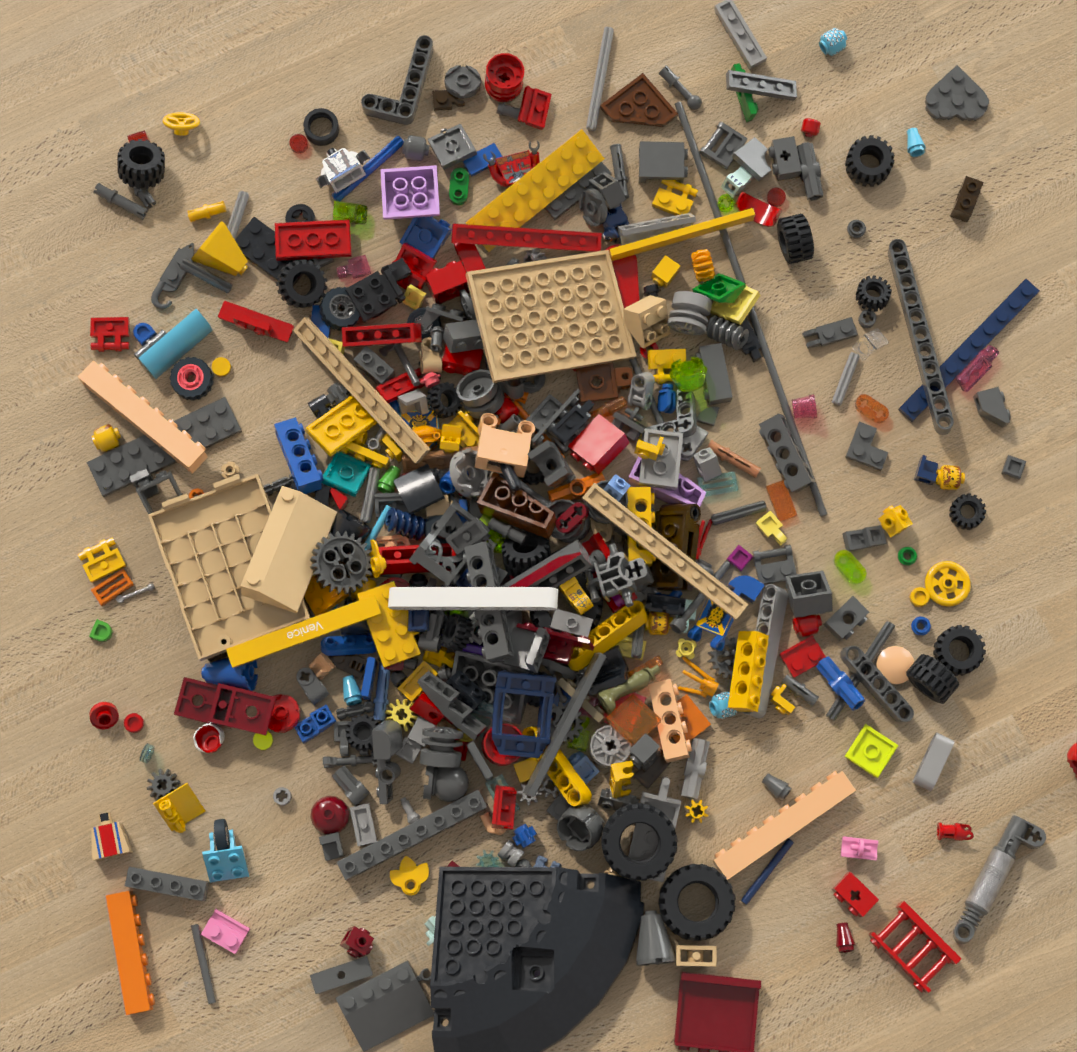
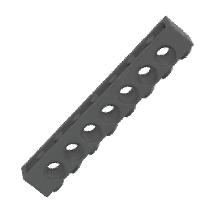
M476 790L338 861V867L344 879L348 881L488 809L479 790Z

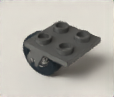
M435 303L426 308L414 310L409 315L407 323H421L423 340L424 338H431L430 331L433 327H441L440 317L442 315L459 321H465L467 317L463 315L464 311L454 308L447 310L445 305Z

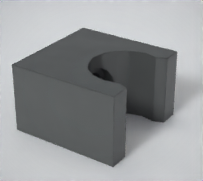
M547 440L527 453L529 458L537 464L543 473L544 481L549 487L555 488L574 475L553 442ZM551 460L557 462V467L554 470L549 469V462Z

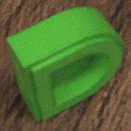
M97 619L89 637L99 642H106L112 637L113 631L109 624Z

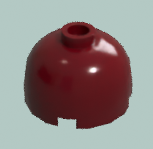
M325 796L314 803L310 818L312 825L317 831L324 835H329L337 832L340 833L346 828L349 823L350 813L348 806L342 799L337 796Z

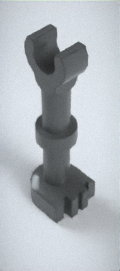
M373 750L370 756L323 757L324 768H333L340 765H351V767H354L357 764L372 763L374 767H377V759H374Z

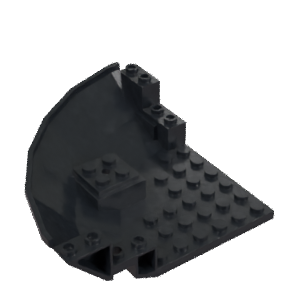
M439 867L430 982L431 1008L434 1010L432 1030L434 1052H543L563 1040L599 1006L628 963L640 928L641 916L644 915L645 903L641 902V882L606 873L580 874L575 869L558 867ZM594 883V887L589 889L588 884ZM535 970L540 971L538 977L533 976ZM444 1020L449 1021L447 1026L442 1025Z

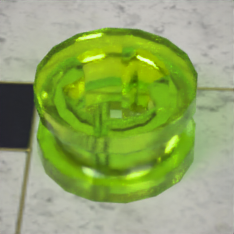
M722 194L719 197L717 204L720 211L730 212L733 209L735 200L729 194ZM724 199H727V202H731L728 207H725V204H721Z

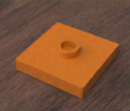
M686 694L677 702H681L683 714L680 715L681 720L685 721L687 725L686 740L691 741L708 728L711 723ZM669 716L666 724H674L676 717ZM679 735L671 737L675 743L680 741Z

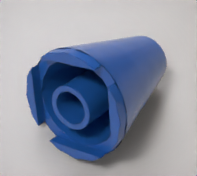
M228 657L206 663L202 668L201 675L207 683L216 685L220 683L253 691L258 680V674H254V668H258L257 661L254 660L232 668Z

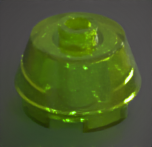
M691 357L690 361L681 362V359L671 364L670 377L678 390L692 392L704 386L707 367L703 364L701 358Z

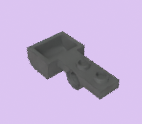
M384 720L372 730L374 759H377L375 775L379 785L377 787V797L380 804H388L393 799L392 782L401 774L400 766L395 762H391V757L403 747L402 728L394 720ZM386 770H390L393 777L389 776Z

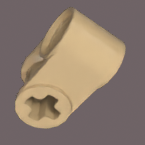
M429 337L422 340L419 351L421 373H441L442 360L439 352H434L430 349L431 338Z

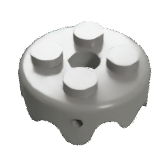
M472 448L457 452L451 459L449 469L451 481L455 489L461 495L471 498L482 494L491 474V471L474 468L477 451L472 450Z

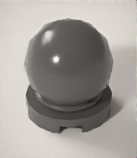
M426 766L425 775H429L428 785H424L423 799L431 800L432 796L435 795L439 800L452 802L464 797L469 787L467 772L463 768Z

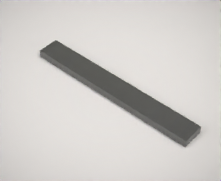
M594 653L550 739V744L546 746L523 791L524 794L532 797L536 795L599 673L606 655Z

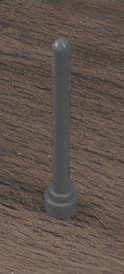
M725 561L713 576L720 580L730 568L731 563ZM699 593L686 609L684 615L673 619L669 624L670 628L677 634H682L687 628V620L706 597Z

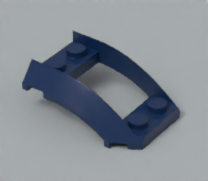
M506 670L498 671L493 704L492 739L500 755L539 758L544 752L545 747L550 744L555 677L546 674L534 675L507 672ZM505 693L540 696L537 737L502 733Z

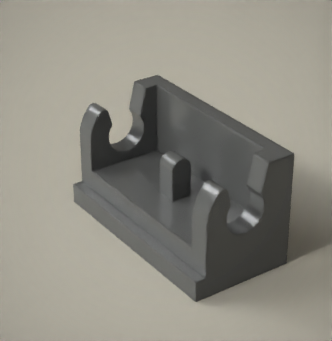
M399 493L374 494L376 518L380 517L386 505L402 512H408Z

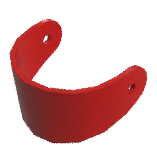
M745 192L739 195L736 203L739 211L754 209L755 217L753 221L767 227H774L782 212V209L767 204Z

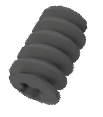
M713 315L708 322L706 335L710 339H714L717 342L720 341L723 345L726 344L728 347L740 350L748 340L749 331L748 329L743 331L742 326L737 327V324H731L730 321H724L723 318L718 319L717 315Z

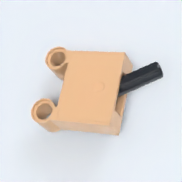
M485 413L481 416L478 426L480 436L474 468L503 473L510 489L516 492L521 489L518 477L524 478L528 463L527 453H529L535 426L532 422L524 420L519 423L516 433L496 429L497 417L494 414Z

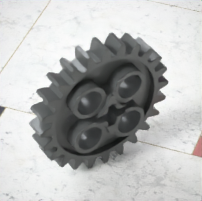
M337 531L335 537L329 533L328 539L322 537V543L318 542L315 545L318 549L312 550V553L316 555L310 558L311 561L315 562L310 568L316 569L312 575L319 576L316 581L317 583L324 582L322 588H325L327 585L330 586V593L333 589H336L338 595L341 590L346 595L349 592V588L354 593L356 587L361 589L363 587L362 582L366 584L368 582L366 577L372 575L368 571L372 569L371 564H369L372 557H368L371 550L364 549L367 543L360 544L361 537L354 540V533L350 537L347 536V531L342 536ZM348 547L351 554H345L342 548ZM325 554L332 555L333 561L326 560ZM339 561H341V562L344 561V562H345V565L339 564L338 562H339ZM350 565H356L359 571H352ZM333 572H339L341 579L334 578Z

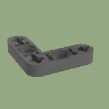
M682 386L676 391L677 420L649 426L646 429L666 431L669 428H674L673 432L683 433V438L693 435L697 430L695 395L691 388ZM691 408L688 414H682L684 409Z

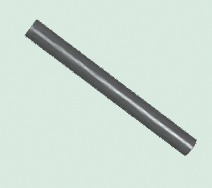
M637 358L629 359L635 375L643 373ZM642 378V379H641V382H642L643 385H645V382H644V380H643V378ZM652 394L650 409L657 424L665 423Z
M191 925L208 1004L216 1003L199 925Z

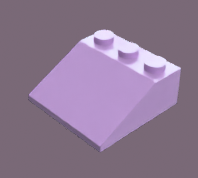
M437 165L381 169L383 220L440 216Z

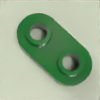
M463 168L454 169L450 175L449 199L451 203L458 206L466 203L468 199L469 174ZM459 174L463 175L461 179H458L456 176ZM460 192L462 195L456 196L455 193Z

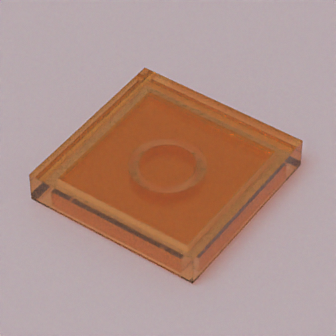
M634 694L606 717V721L633 746L645 733H650L662 720Z

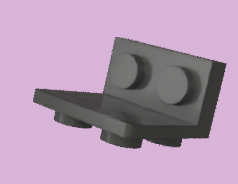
M514 627L510 635L514 658L501 661L502 664L538 673L551 637L544 628L538 627L536 633Z

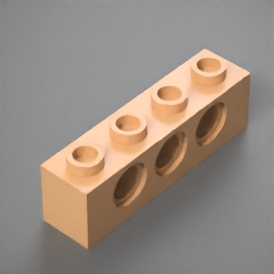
M671 679L648 684L666 762L690 758L689 752L692 751L690 740H686L685 733L688 732L686 722L681 720L680 714H683L681 702L678 703L676 695H679L677 683L673 684ZM666 697L672 699L668 706L662 705V700ZM669 716L676 717V721L672 725L666 724ZM673 735L680 736V741L676 744L670 742Z

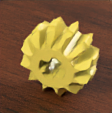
M396 699L398 706L395 707L392 703L389 704L393 711L386 710V714L392 715L387 717L386 720L397 721L401 727L404 726V730L407 732V725L409 724L413 728L414 723L411 720L416 721L418 718L413 716L416 713L410 710L414 703L411 702L407 706V699H404L403 705H401L399 699ZM400 711H404L405 715H407L406 718L403 717L404 720H400L399 716H397L398 713L401 714Z

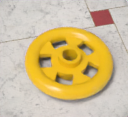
M950 561L937 563L926 574L925 589L929 592L931 600L941 606H956L962 603L970 592L971 582L969 575L957 563ZM949 569L957 572L955 577L948 574ZM938 571L943 574L939 581L934 578ZM946 580L951 582L950 587L945 585ZM957 581H963L962 589H957ZM937 585L939 589L942 591V593L938 595L935 593L933 587ZM954 592L955 598L948 599L946 593Z

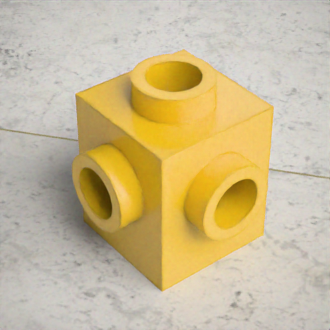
M901 505L897 507L889 506L882 511L884 515L878 518L882 528L888 533L890 538L913 524L908 517L907 511Z

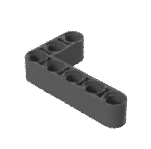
M422 35L416 41L400 100L366 94L361 99L362 110L365 115L403 125H409L414 121L433 55V41L429 36ZM424 44L429 45L426 49L421 48ZM419 61L424 62V64L421 66L416 65V63ZM413 78L420 79L418 82L411 81ZM408 95L415 96L413 99L406 98ZM374 103V106L366 107V104ZM386 107L392 108L389 112L384 111ZM405 111L410 112L408 116L401 115Z

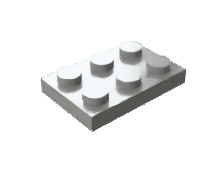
M645 428L643 441L657 446L661 436L664 437L662 444H665L662 456L658 455L656 461L649 458H641L639 485L677 490L683 433Z

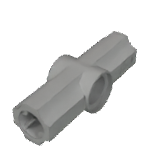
M693 738L692 751L690 752V758L686 762L685 779L681 796L685 798L698 799L701 781L704 779L707 766L706 758L710 744L709 741Z

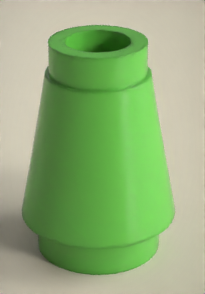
M391 465L378 481L377 489L382 493L394 492L396 485L393 480L399 478L401 470Z

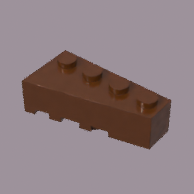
M493 472L477 501L480 513L549 539L556 527L555 513L536 499L533 500L523 490L512 491L507 481L500 477L498 473Z

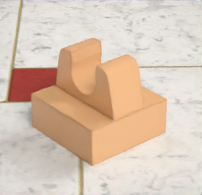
M320 653L309 664V668L313 670L320 680L324 679L336 667L329 657L323 653Z

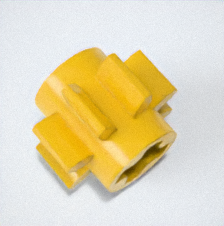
M691 800L692 806H685V809L689 810L685 817L690 816L692 818L691 823L697 819L699 823H702L701 817H708L704 813L708 806L703 807L701 805L702 800L696 804L694 800ZM699 807L701 814L694 816V812L691 810Z

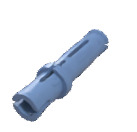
M379 662L376 698L373 700L375 704L373 717L378 722L385 720L386 707L389 705L387 698L390 670H384L381 662Z

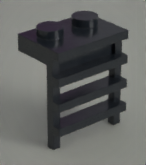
M619 645L603 653L606 655V659L588 692L589 695L597 694L628 681L627 674L629 673V668Z

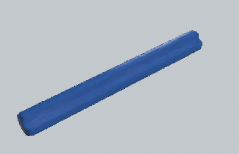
M396 136L362 167L366 173L364 177L337 193L333 192L332 198L336 202H340L401 148L404 143L403 139L400 136Z

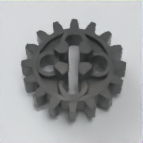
M728 637L725 638V645L722 651L711 647L713 651L708 652L711 659L707 660V662L713 664L710 670L716 669L715 675L722 674V679L727 677L732 679L735 659L718 662L717 658L735 655L737 643H735L734 637L730 638V640ZM725 646L729 647V651L725 650ZM728 666H732V671L728 669Z

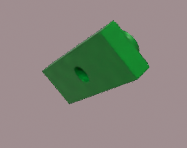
M740 63L734 64L731 68L733 71L746 73ZM736 92L746 122L752 121L758 113L757 103L753 101L752 94Z

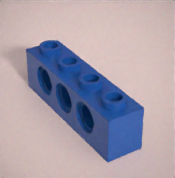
M295 417L274 424L276 437L297 490L307 494L322 489L321 481H324L321 470L316 468L317 460L315 455H311L309 451L311 450L309 440L304 439L303 434H305L302 423L298 424Z

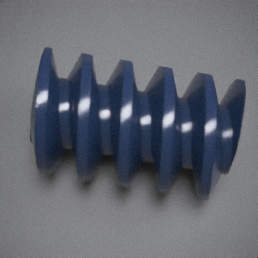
M395 508L388 510L385 517L388 532H392L394 529V533L399 534L401 531V536L403 537L408 533V538L412 539L414 537L416 541H419L421 536L424 535V525L427 518L416 517L414 514L410 515L408 512H402Z

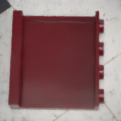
M680 972L674 1045L678 1046V1050L690 1051V1047L698 1048V1052H710V1049L718 1050V1052H755L761 980Z

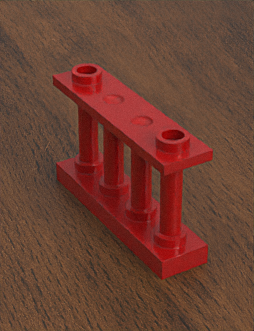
M901 901L896 906L899 910L897 912L898 915L878 935L875 932L868 934L872 938L870 942L877 949L881 947L914 981L913 986L919 992L929 993L931 989L927 986L928 982L946 964H957L962 958L905 901ZM908 919L913 924L912 930L891 950L883 941L903 920L906 921ZM918 934H923L927 938L926 944L905 964L898 955ZM937 948L942 953L940 955L941 958L920 979L912 970L932 949L935 950Z

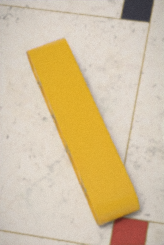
M637 600L633 601V606H624L591 630L588 638L595 647L594 650L575 647L568 664L570 669L573 671L583 669L590 663L594 653H605L645 624L648 615L643 603Z
M537 726L526 727L522 735L534 736L535 733V737H537ZM559 749L547 772L548 776L570 805L588 804L592 798L591 791Z

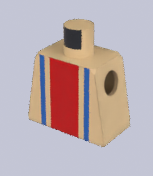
M110 812L99 814L101 826L91 829L92 860L99 861L133 853L123 824L121 822L112 823Z

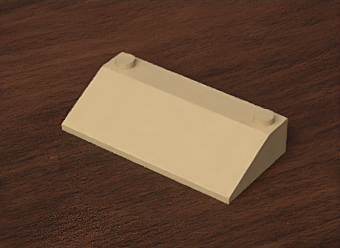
M282 486L240 585L241 596L298 613L315 570L310 568L315 563L310 558L316 556L312 553V550L318 549L315 545L318 542L322 543V537L328 538L337 511L300 491Z

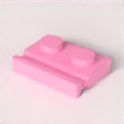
M215 909L201 935L236 954L250 928Z

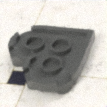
M956 65L929 90L925 98V109L936 120H951L957 117L962 121H977L985 114L989 98Z

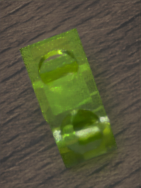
M334 201L332 220H350V223L356 224L367 223V206Z

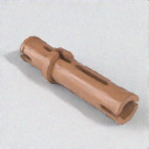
M713 440L710 441L707 447H710L716 456L720 457L721 461H727L756 478L761 467L730 451L729 447L725 448Z

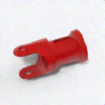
M942 822L937 824L938 840H942V838L954 839L955 841L971 840L974 834L971 832V826L968 824L954 823V825H943Z

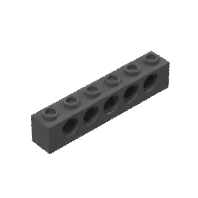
M485 541L464 547L465 554H463L465 564L468 565L467 579L472 587H480L481 582L487 580L485 587H500L492 545ZM483 561V566L477 570V564ZM474 610L475 618L479 621L480 625L478 634L480 639L483 640L484 645L482 647L483 657L491 663L514 658L505 610ZM494 617V623L488 626V620ZM498 636L497 643L492 645L493 637Z

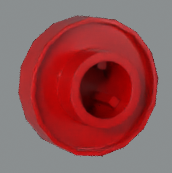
M99 702L89 712L90 722L97 729H109L119 719L118 709L110 702Z

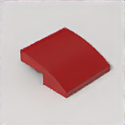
M404 243L396 260L393 262L403 258L410 268L412 275L399 281L397 284L406 290L410 284L422 290L427 282L426 274L434 269L437 261L411 245Z

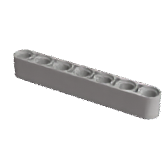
M768 584L763 590L755 630L769 636L758 712H743L758 719L764 717L767 712L788 599L787 591L773 584Z

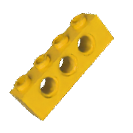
M629 487L626 491L628 497L627 509L652 528L651 523H655V512H651V504H654V493H651V487ZM643 504L646 510L638 512L635 506ZM627 535L628 560L632 561L642 558L651 567L652 561H656V557L646 549L639 550L636 546L637 542Z
M759 631L738 632L728 708L739 712H758L766 664L768 635Z

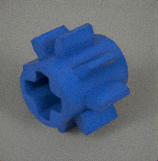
M524 824L513 831L515 836L512 838L517 846L521 844L525 848L536 841L534 836L537 833L533 826L528 828Z

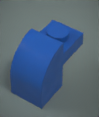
M738 576L731 580L727 587L736 595L753 604L765 585L751 576Z

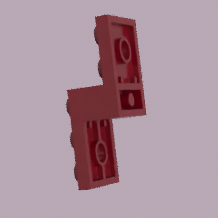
M184 677L174 715L208 724H215L228 729L235 728L266 736L276 697L220 683L215 685ZM202 696L203 703L200 706H195L193 704L194 697ZM252 706L256 707V716L248 717L246 714L247 709Z

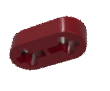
M580 502L574 503L556 520L557 530L564 534L571 533L588 517V507ZM577 508L582 509L583 514L581 516L576 515ZM563 521L568 522V524H567V525H568V528H567V529H566V528H562V527H563V523H562Z

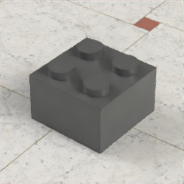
M823 570L785 576L788 601L794 618L833 612L832 592Z

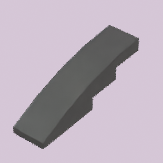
M429 671L418 680L417 683L428 698L462 732L473 740L484 732L486 725L471 716L473 709L457 699L460 694L457 690Z

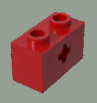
M847 872L832 888L835 892L833 896L841 903L844 901L849 906L848 911L855 917H864L879 901L851 872ZM850 892H857L856 897L858 900H851L852 895Z

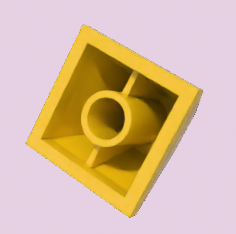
M222 221L191 258L194 262L234 276L238 273L242 275L248 268L245 265L248 260Z

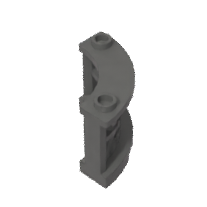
M454 500L435 525L438 529H433L427 535L409 561L414 565L418 562L445 582V587H448L450 583L454 585L460 577L458 572L465 564L463 559L465 550L456 556L443 557L442 545L436 537L446 539L451 534L446 533L445 528L449 527L451 532L454 528L457 531L476 517L463 509ZM456 512L459 513L461 516H463V517H464L465 519H467L468 521H466L464 524H462V522H461L459 516L456 514ZM485 525L484 528L487 530V532H489L490 529H488V526ZM486 534L472 545L487 541L491 535ZM431 547H436V548H437V550H438V554H437V555H435L436 551H433V550L431 549ZM461 562L457 568L453 564Z

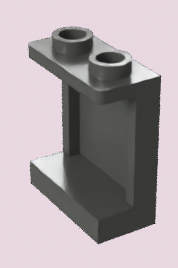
M640 141L639 183H646L647 179L679 180L680 183H683L684 178L688 176V166H684V160L688 159V149H684V142Z

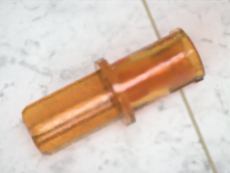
M621 396L608 404L605 402V405L591 411L590 414L593 419L598 414L604 418L609 415L613 416L612 413L627 406V401L624 396Z

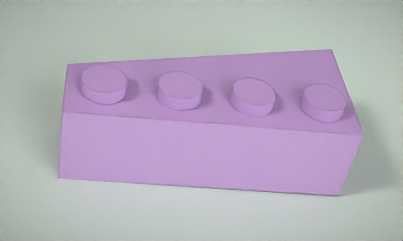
M638 456L627 483L631 487H651L639 485L641 458ZM680 473L677 490L651 487V493H654V497L668 504H697L700 507L706 495L703 489Z

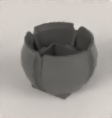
M590 804L587 806H572L558 820V835L561 840L567 841L566 846L570 849L585 851L592 848L600 840L605 821Z

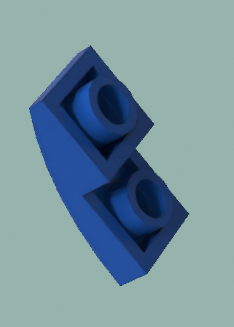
M326 704L310 713V717L299 722L294 728L304 744L325 731L336 720Z

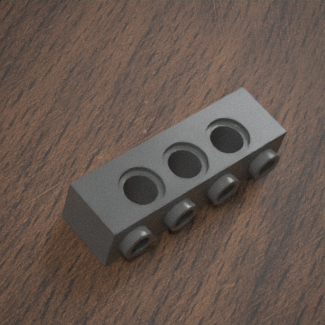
M777 414L760 423V435L764 440H767L769 444L767 449L770 455L775 457L777 461L775 464L780 474L783 473L785 477L784 484L788 491L791 490V492L797 493L816 483L784 415ZM777 432H780L781 434V440L779 442H775L774 435ZM785 449H788L790 453L787 459L782 457ZM793 466H796L798 469L795 476H792L790 473Z
M134 867L128 868L125 887L206 902L210 885L208 881Z

